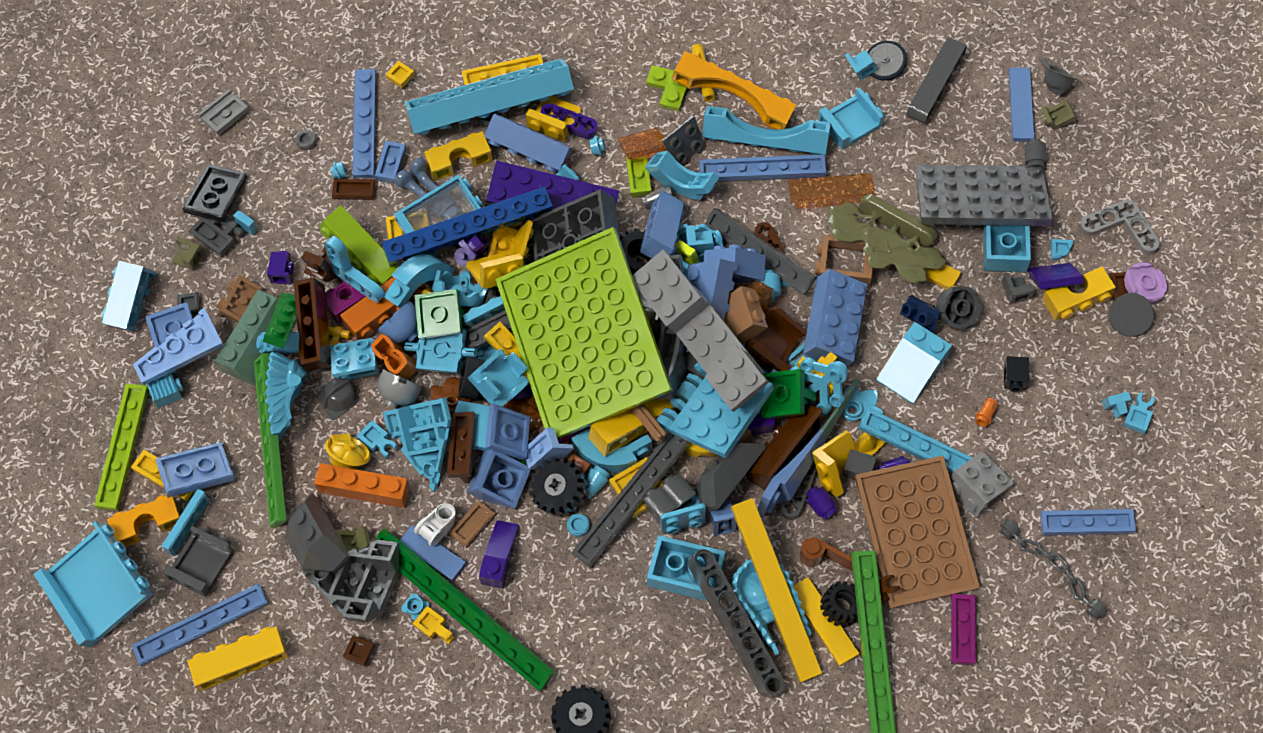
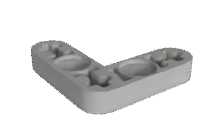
M1123 200L1089 214L1081 220L1080 231L1086 236H1093L1123 224L1143 254H1154L1159 247L1157 236L1137 204L1131 200ZM1124 207L1132 209L1130 214L1128 211L1121 212L1124 210ZM1106 214L1111 215L1114 221L1106 222L1103 216ZM1087 222L1090 225L1096 223L1093 229H1091V227H1086ZM1140 224L1143 227V231H1135L1132 225ZM1145 242L1153 243L1152 248L1145 246Z

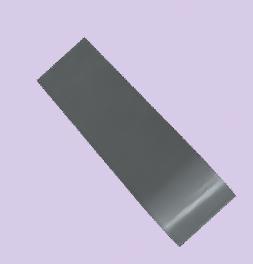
M950 37L946 39L910 103L906 116L926 124L927 116L930 117L935 108L936 100L939 101L944 92V86L949 83L953 69L956 70L961 61V55L965 54L966 44Z

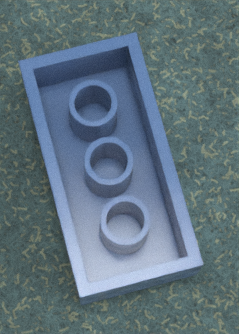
M832 269L817 277L803 355L819 360L821 356L826 357L832 352L837 356L836 361H840L846 366L854 362L867 288L866 283Z

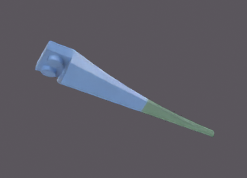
M855 377L844 395V403L835 409L823 427L804 449L772 478L757 508L762 519L767 512L772 513L776 504L792 499L814 461L812 452L825 443L860 383V379Z

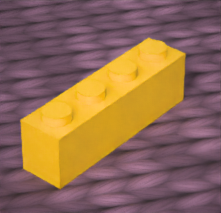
M653 399L643 403L655 419L660 414L663 415L662 411L664 408L676 411V408L669 403L671 399ZM629 409L592 424L588 438L605 457L649 431L633 411Z
M266 627L261 629L258 634L242 636L237 639V642L232 644H221L211 652L195 654L192 659L187 660L195 687L199 691H203L286 659L288 654L278 628Z

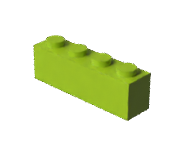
M342 205L335 209L318 226L321 229V234L326 239H330L332 236L340 239L347 248L351 265L379 286L392 277V274L399 267L398 264L389 266L381 246Z

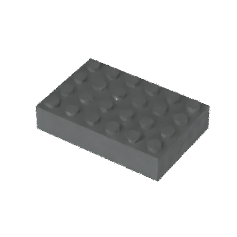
M601 189L530 219V221H533L532 229H534L532 242L535 261L611 227L617 230L619 236L615 198Z

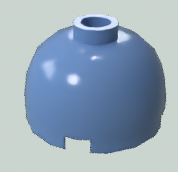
M411 302L406 303L389 320L385 321L378 330L396 343H403L406 340L412 342L418 337L416 307Z

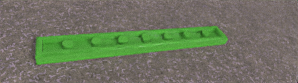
M262 353L254 361L269 525L270 528H277L286 522L278 435H271V423L268 422L270 414L267 412L269 406L265 402L268 397L265 394L267 390L265 382L268 379L266 372L269 369L270 354Z
M854 551L851 553L870 733H896L876 551Z

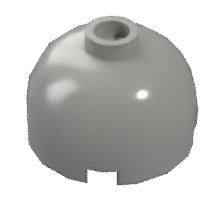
M385 369L380 374L377 383L380 396L386 399L385 404L396 409L398 405L408 406L415 402L423 387Z

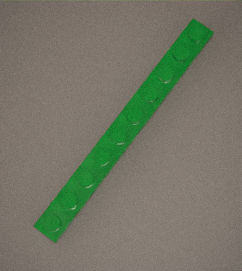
M386 528L379 532L375 540L399 543V572L538 691H542L547 686L554 674V671Z

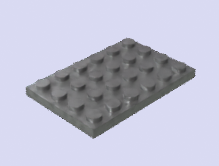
M916 165L915 173L921 224L1052 225V214L1042 167L1029 166L1027 168L1025 166Z

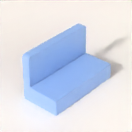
M546 428L528 444L526 458L528 469H535L538 465L543 467L544 464L542 462L544 460L551 462L553 457L559 460L560 457H566L574 449L573 445L559 444L555 429Z

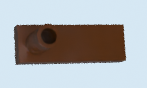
M474 412L452 413L447 475L449 478L460 477L464 483L468 484L474 475L472 472L476 414Z

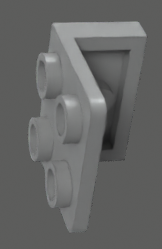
M983 452L956 469L950 476L955 497L975 518L983 513L993 499L1009 489L1013 484V481Z

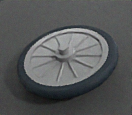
M881 41L874 44L867 51L878 68L877 71L870 75L875 79L891 80L899 76L906 67V51L897 42Z

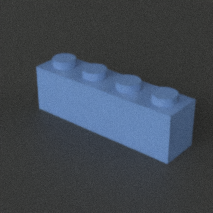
M493 114L484 136L489 139L488 143L497 147L501 145L508 147V152L519 156V153L526 155V160L534 164H538V161L546 164L545 168L555 173L563 165H566L573 147L499 114Z
M661 191L651 206L640 250L642 254L651 259L661 250H665L668 255H674L676 251L674 245L679 238L677 233L682 225L679 222L684 215L682 211L684 202Z

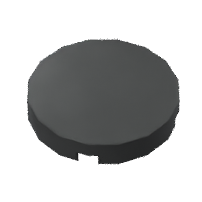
M1126 293L1117 297L1109 309V321L1112 328L1124 336H1137L1145 333L1150 328L1154 319L1151 303L1144 296L1137 293Z

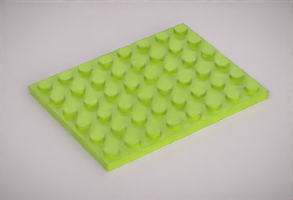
M614 227L495 279L522 362L528 368L526 374L544 428H554L557 439L673 391L617 230Z

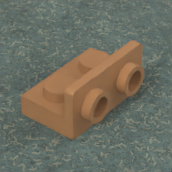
M241 275L236 280L231 279L226 288L229 291L227 297H222L216 306L219 309L216 316L221 317L224 315L238 323L257 290L261 291L262 287Z

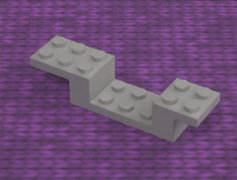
M661 250L632 275L639 292L666 327L675 332L707 373L705 376L731 411L735 412L769 383L762 374L764 371L701 291L690 283L665 250Z

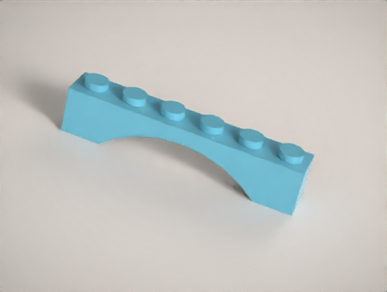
M707 106L704 114L702 137L709 140L719 139L730 143L740 142L751 146L761 145L772 149L782 148L793 152L804 151L810 152L813 155H826L831 123L809 120L792 128L779 130L765 129L744 122L728 108Z

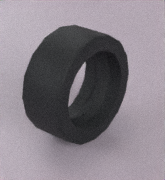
M466 357L461 372L458 397L470 400L477 399L479 391L467 378L484 363V360Z

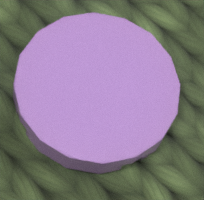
M1140 262L1134 264L1126 272L1124 278L1125 288L1128 293L1142 295L1151 304L1158 302L1167 290V282L1163 273L1159 269L1153 268V265Z

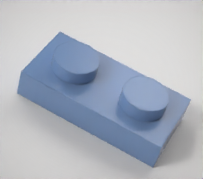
M385 141L375 173L376 180L394 183L396 175L400 172L406 152V144Z

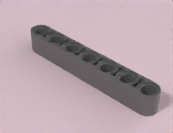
M701 549L693 553L688 559V567L758 692L764 697L781 694L785 688L784 680L714 555L707 549ZM698 556H700V557H702V558L704 559V561H705L704 567H702V566H700V565L698 564V562H697V557H698ZM709 577H713L716 580V587H712L709 584ZM721 597H724L727 600V608H724L721 605ZM733 618H736L739 621V629H736L733 626ZM745 638L751 642L750 650L744 646ZM757 659L763 664L761 671L755 665ZM768 680L774 683L773 692L768 689Z

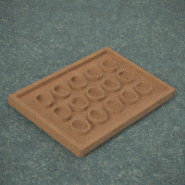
M944 456L854 476L873 550L876 551L881 580L886 575H894L895 578L890 581V587H900L895 593H887L890 598L887 601L889 609L980 588Z

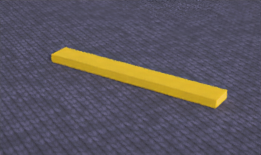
M751 498L730 506L798 681L803 682L822 674L754 499Z

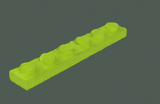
M128 383L125 385L94 504L96 509L119 510L149 392L146 385Z

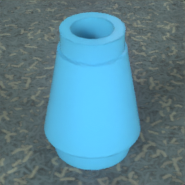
M598 465L590 469L587 479H585L589 483V488H585L589 492L588 499H591L609 482L610 474Z

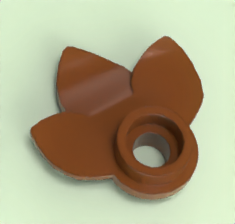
M457 377L448 378L443 386L432 385L430 388L433 400L447 398L451 415L455 412L458 401H472L458 397L460 379Z

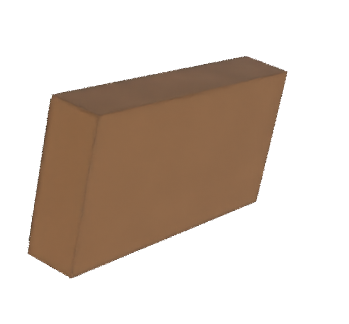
M478 500L449 532V535L467 548L496 516V513Z

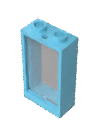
M458 174L394 213V218L403 233L407 234L483 207V204L477 195L473 197L470 190L472 188L467 179L464 178L462 180Z

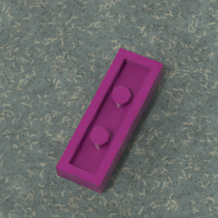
M951 594L950 664L975 665V595Z

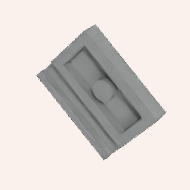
M228 89L199 112L198 116L219 136L249 112V108Z

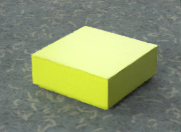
M681 240L675 244L677 254L681 255L682 260L689 264L699 262L695 249Z

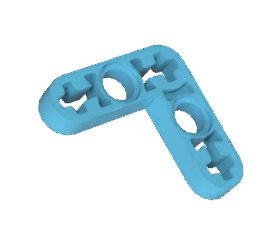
M332 236L325 243V249L333 272L367 298L378 303L385 295L384 290L377 283L351 266L346 246L340 239Z

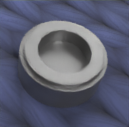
M303 130L296 136V144L302 150H310L317 143L315 133L310 130Z

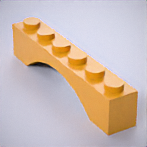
M684 51L672 76V81L689 89L700 87L716 88L738 96L756 111L765 126L772 129H785L796 107V104L792 103L789 99L781 98L773 94L772 91L755 85L752 81L744 80L733 72L723 70L716 64L707 62L696 54Z

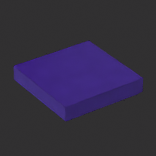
M1071 263L1028 268L1029 277L1040 289L1083 283V275Z

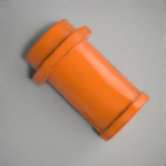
M986 398L980 412L975 414L977 425L987 427V425L991 424V418L999 406L998 402L995 403L996 400Z

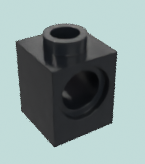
M1007 356L1004 362V389H1009L1012 392L1026 390L1029 383V357Z

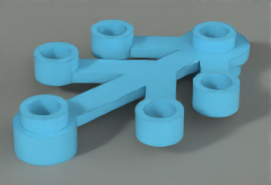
M805 358L801 362L800 367L804 370V380L812 382L806 389L814 392L820 390V403L816 407L823 410L822 415L825 416L831 411L832 406L840 407L845 401L842 383L847 379L848 368L840 361L825 365L811 358ZM793 366L790 370L800 369V368L797 367V366ZM812 370H816L821 373H824L825 375L820 376L810 372ZM833 382L834 394L829 398V383Z

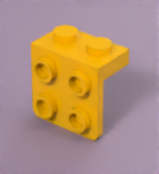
M549 96L550 99L541 101L536 111L529 108L526 114L527 127L562 142H565L570 134L567 125L573 124L575 122L574 119L565 118L561 121V114H559L557 119L550 117L553 112L545 115L541 113L542 106L551 103L573 112L581 113L579 106L553 96Z
M528 220L518 231L508 226L495 230L487 256L499 253L511 256L520 253L523 259H525L529 250L526 246L534 232V229H532L533 221Z
M499 253L468 261L466 268L483 289L497 286L495 279L522 268L523 257L520 253L511 256Z
M844 431L812 452L821 486L827 492H831L836 498L844 493L839 475L844 471L850 450H855L852 434L849 431Z

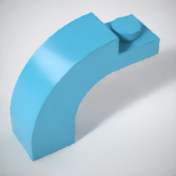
M668 151L655 152L645 166V169L662 185H669L671 190L694 200H701L704 194L710 193L719 179L715 172L697 173L685 168Z
M432 254L413 256L400 265L392 274L395 280L383 297L401 308L420 285L427 281H434L437 270H441V276L445 271L453 274L455 270Z
M590 428L571 438L573 448L581 459L590 463L593 468L595 465H598L605 471L612 473L626 470L637 463V457L644 458L652 449V441L648 435H645L604 457L588 438Z

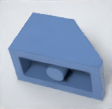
M730 500L724 501L719 509L707 511L713 536L736 532V521L730 508L732 506Z

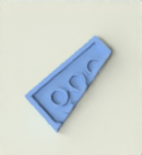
M205 308L198 312L199 315L194 319H189L185 322L183 327L174 335L170 334L165 338L166 341L159 347H154L133 364L143 386L224 346Z

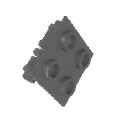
M694 115L663 139L666 151L681 165L705 146Z

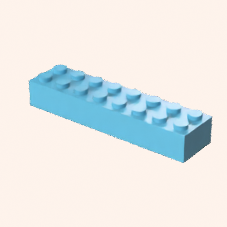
M561 58L404 102L414 134L424 135L433 128L445 129L450 127L451 123H467L470 121V118L476 116L478 118H485L494 111L502 113L509 111L512 106L524 107L529 105L530 101L538 100L541 102L550 99L549 96L555 94L558 96L567 95L574 87L569 67Z

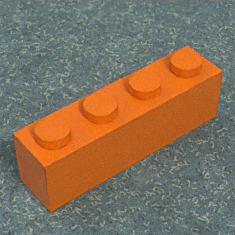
M394 277L380 286L385 293L394 282ZM425 283L415 290L407 303L414 302L415 295L421 294L422 290L426 289ZM364 297L340 316L347 329L351 331L357 340H360L362 338H369L373 334V330L382 326L400 308L384 297L378 303Z
M322 463L319 464L314 482L318 493L405 508L410 490L407 478Z

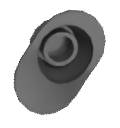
M1039 58V61L1046 67L1044 82L1050 91L1062 95L1064 91L1071 87L1075 80L1079 81L1078 78L1073 77L1065 69L1052 61Z
M343 378L330 380L325 388L316 395V398L331 420H335L347 412L360 398L351 382Z

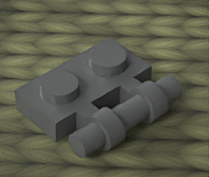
M201 217L189 230V233L222 257L235 243L234 238L231 236L236 234L241 238L245 231L240 228V224L226 217L223 222ZM222 224L226 228L224 230H221L217 226Z

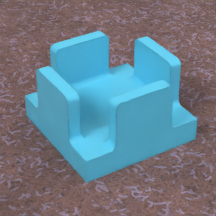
M498 349L467 378L491 405L495 404L501 407L515 397L529 382L523 375L528 369L527 366L514 352L506 356L501 349Z

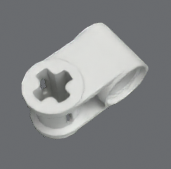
M447 503L438 505L436 509L416 525L414 533L425 538L431 547L437 545L454 528L455 508Z

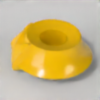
M350 433L331 435L325 443V449L329 454V461L333 466L358 469L359 466L368 463L371 458L368 448L359 440L352 438Z

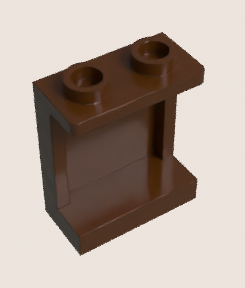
M775 306L764 311L768 328L747 341L744 346L757 364L768 373H771L774 369L778 372L787 371L789 368L786 364L798 340L807 334V331L802 328L799 322L792 320L783 309Z

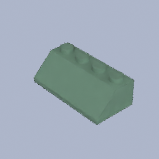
M257 290L215 359V363L221 372L256 387L254 361L262 354L257 349L256 341L257 337L267 330L279 300L277 297ZM296 316L295 322H294V324H293V327H294V325H295L296 322H297V316Z

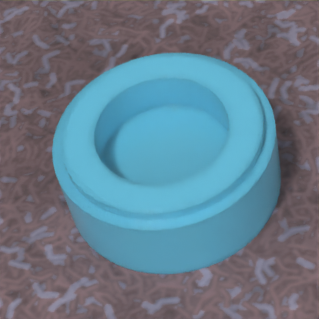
M574 514L568 519L567 529L572 536L582 537L589 531L590 524L585 515Z

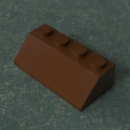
M805 405V415L786 417L785 424L783 426L779 425L772 435L774 438L770 443L766 442L764 444L765 450L747 471V479L765 491L772 478L803 450L806 442L811 440L820 428L823 410L819 407Z

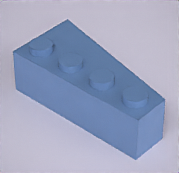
M716 259L688 265V280L701 291L724 321L725 315L729 312L730 304H728L730 290L733 291L734 282L732 281L733 271H737L738 263Z

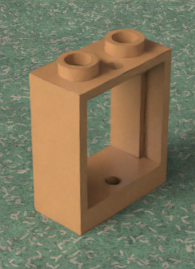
M824 235L823 243H818L817 255H821V262L816 261L815 274L820 276L829 270L826 269L828 247L863 251V247L866 246L865 242L862 240L845 242L834 239V236ZM865 254L863 273L835 270L866 283L867 287H870L873 267H869V257Z

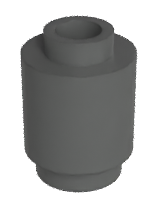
M1032 139L1025 144V165L1027 168L1029 166L1042 167L1044 170L1046 165V144L1040 139Z

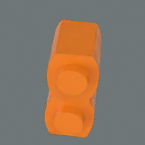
M381 334L371 344L374 354L384 360L385 366L393 374L409 380L418 370L416 369V360L406 354L401 343H396L388 336Z

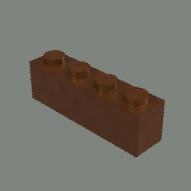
M314 277L295 281L294 293L301 365L311 371L331 367L325 286Z

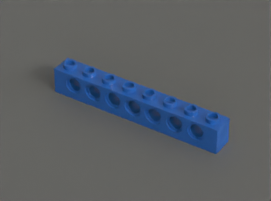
M544 186L383 241L382 247L389 266L405 262L413 256L428 254L458 244L462 239L469 240L475 235L481 236L542 215L552 210V204Z

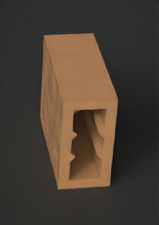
M740 286L729 294L728 304H730L729 312L725 315L724 322L743 345L768 328L765 314L762 311L759 295L755 289Z

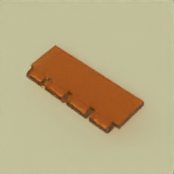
M871 173L788 180L790 203H795L796 209L811 208L810 201H814V208L832 206L831 200L833 199L835 200V206L849 202L853 203L852 198H856V204H859L865 195L875 194Z

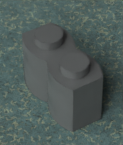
M680 474L676 476L670 475L663 481L662 487L658 489L653 488L644 496L645 508L660 526V516L662 514L687 508L696 500V492Z

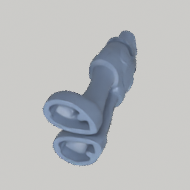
M423 157L413 161L410 166V173L404 169L394 179V183L398 187L411 190L419 198L426 195L427 192L414 181L413 177L420 181L430 192L439 187L427 175V161ZM450 192L424 207L426 210L438 215L440 219L444 218L445 220L461 214L456 202L451 198Z

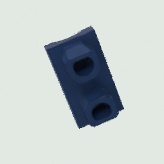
M911 295L908 297L907 302L903 303L900 314L929 331L936 332L937 323L942 312L934 305Z

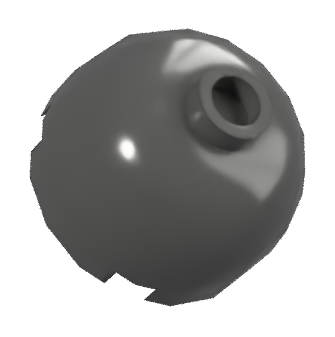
M961 285L945 289L938 297L936 308L942 312L940 320L947 326L957 329H966L965 327L972 326L979 318L981 312V303L978 302L977 292L971 287Z

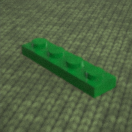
M281 293L262 342L285 348L296 319L295 295Z

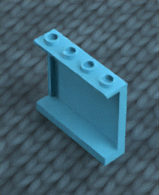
M96 521L92 523L96 529L49 570L39 569L33 574L78 645L91 647L153 595L149 589V582L139 574L137 564L127 556L125 546L115 538L113 528L108 524Z

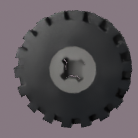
M553 457L551 462L544 460L542 462L544 466L538 465L535 468L538 472L536 474L532 473L530 476L534 479L533 482H529L528 486L533 489L529 491L530 496L534 498L532 501L538 508L552 516L562 517L563 514L570 516L571 510L574 512L580 510L577 507L578 504L584 505L583 496L588 497L589 492L585 490V488H589V483L585 481L587 475L582 472L583 470L579 466L565 458L560 457L559 460Z
M581 685V688L571 686L570 691L567 692L565 689L562 691L561 697L557 696L555 699L556 703L551 709V720L556 733H608L609 725L611 724V712L607 699H604L600 691L599 693L596 692V689L593 687L587 689L586 685Z

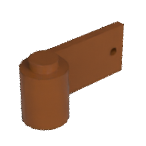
M814 537L807 538L802 543L800 560L805 566H818L825 556L853 572L851 556Z

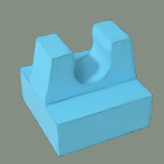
M1129 391L1107 397L1102 401L1104 409L1111 408L1115 418L1127 414L1126 404L1131 400Z

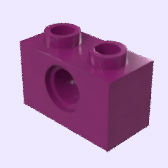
M343 281L342 284L325 293L326 308L339 324L342 322L340 315L366 296ZM351 296L349 299L343 300L344 297Z

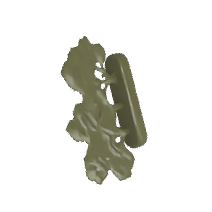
M867 194L859 202L860 210L864 214H861L857 206L850 202L844 203L840 207L830 206L829 213L832 216L828 219V222L832 228L834 239L845 242L864 241L866 246L863 247V251L869 257V267L884 269L886 266L894 264L899 275L911 283H918V281H926V271L924 268L940 269L946 262L942 258L939 249L929 247L937 239L936 231L931 226L921 224L920 220L875 195ZM860 218L870 219L866 223H859L857 221ZM875 220L890 228V230L885 231L880 229L876 225ZM899 234L903 235L904 237H906V238H908V239H907V240L902 239V237H901ZM913 244L916 245V249L911 248Z

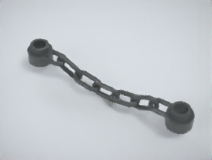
M1009 519L1001 525L999 531L1008 540L1011 538L1016 540L1021 550L1032 554L1040 553L1048 558L1049 563L1056 570L1067 576L1070 580L1069 586L1074 598L1079 601L1081 600L1088 606L1086 611L1095 620L1099 617L1102 618L1108 612L1107 608L1094 598L1090 602L1086 598V592L1081 580L1072 576L1068 571L1069 564L1060 555L1048 553L1042 549V545L1029 539L1022 540L1018 536L1021 532L1020 529ZM1025 542L1037 545L1036 551L1024 548L1026 547ZM1055 557H1057L1065 566H1062L1060 569L1053 562L1056 560ZM1077 582L1082 591V594H1078V596L1073 585H1077Z

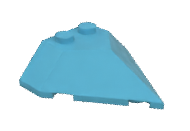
M446 397L383 412L388 434L392 439L397 437L403 444L401 451L421 476L424 474L426 478L430 479L429 487L433 492L438 487L452 419Z

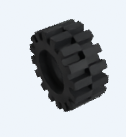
M841 581L836 582L835 585L833 583L821 598L820 610H824L822 615L824 617L829 616L828 622L834 620L835 626H838L840 623L841 627H846L847 624L851 626L858 620L854 584H851L849 587L846 581L842 585ZM842 598L846 600L850 605V610L846 611L839 608L835 599Z

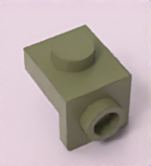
M1068 100L1049 109L1045 105L1041 107L1044 113L1041 115L1046 126L1050 125L1053 130L1077 120Z
M361 526L356 531L336 530L347 552L355 548L358 551L370 546V537L366 526Z

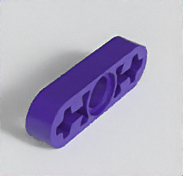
M551 103L545 104L541 108V113L546 115L553 112L550 117L556 119L561 114V121L565 118L574 119L575 122L573 124L567 125L568 132L585 139H591L597 134V122L590 117ZM588 126H591V129L589 128L588 131L584 130Z

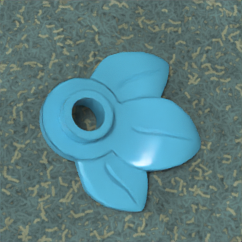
M856 388L842 412L843 417L852 422L859 419L862 420L867 408L883 414V411L875 406L878 398L877 390L860 392ZM854 408L857 412L851 414L848 410Z

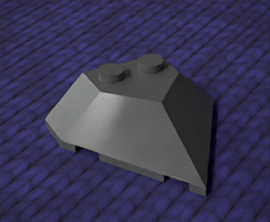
M375 540L370 542V546L358 551L356 548L348 551L350 558L336 572L301 569V571L346 620L367 623L383 615L399 577L398 542Z

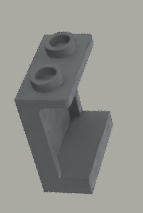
M191 526L189 530L192 534L173 565L167 564L162 572L168 579L206 598L234 550L230 545L231 542L225 537L219 536L216 538L211 535V531L202 526L199 529Z

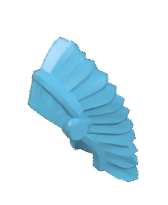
M271 352L269 357L270 363H268L269 369L266 372L268 379L265 382L267 385L265 394L268 397L265 402L269 406L267 412L270 414L268 422L271 423V435H278V442H280L286 431L291 427L290 420L292 416L290 408L294 400L300 395L301 387L308 373L298 364L296 359L290 360L279 353Z
M750 559L743 563L737 572L734 573L732 589L757 631L760 632L767 645L770 646L774 655H777L779 650L767 628V625L775 620ZM779 564L806 634L810 636L812 633L807 626L809 621L804 616L805 611L800 608L802 602L798 598V593L793 588L794 582L789 579L790 572L785 571L783 564Z

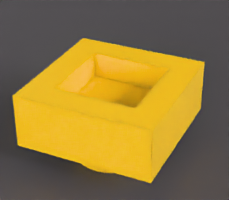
M397 61L385 75L386 79L402 89L415 76L414 70Z

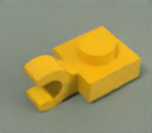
M428 606L412 623L416 629L430 639L437 635L449 645L455 638L452 636V632L443 627L446 623L445 619Z

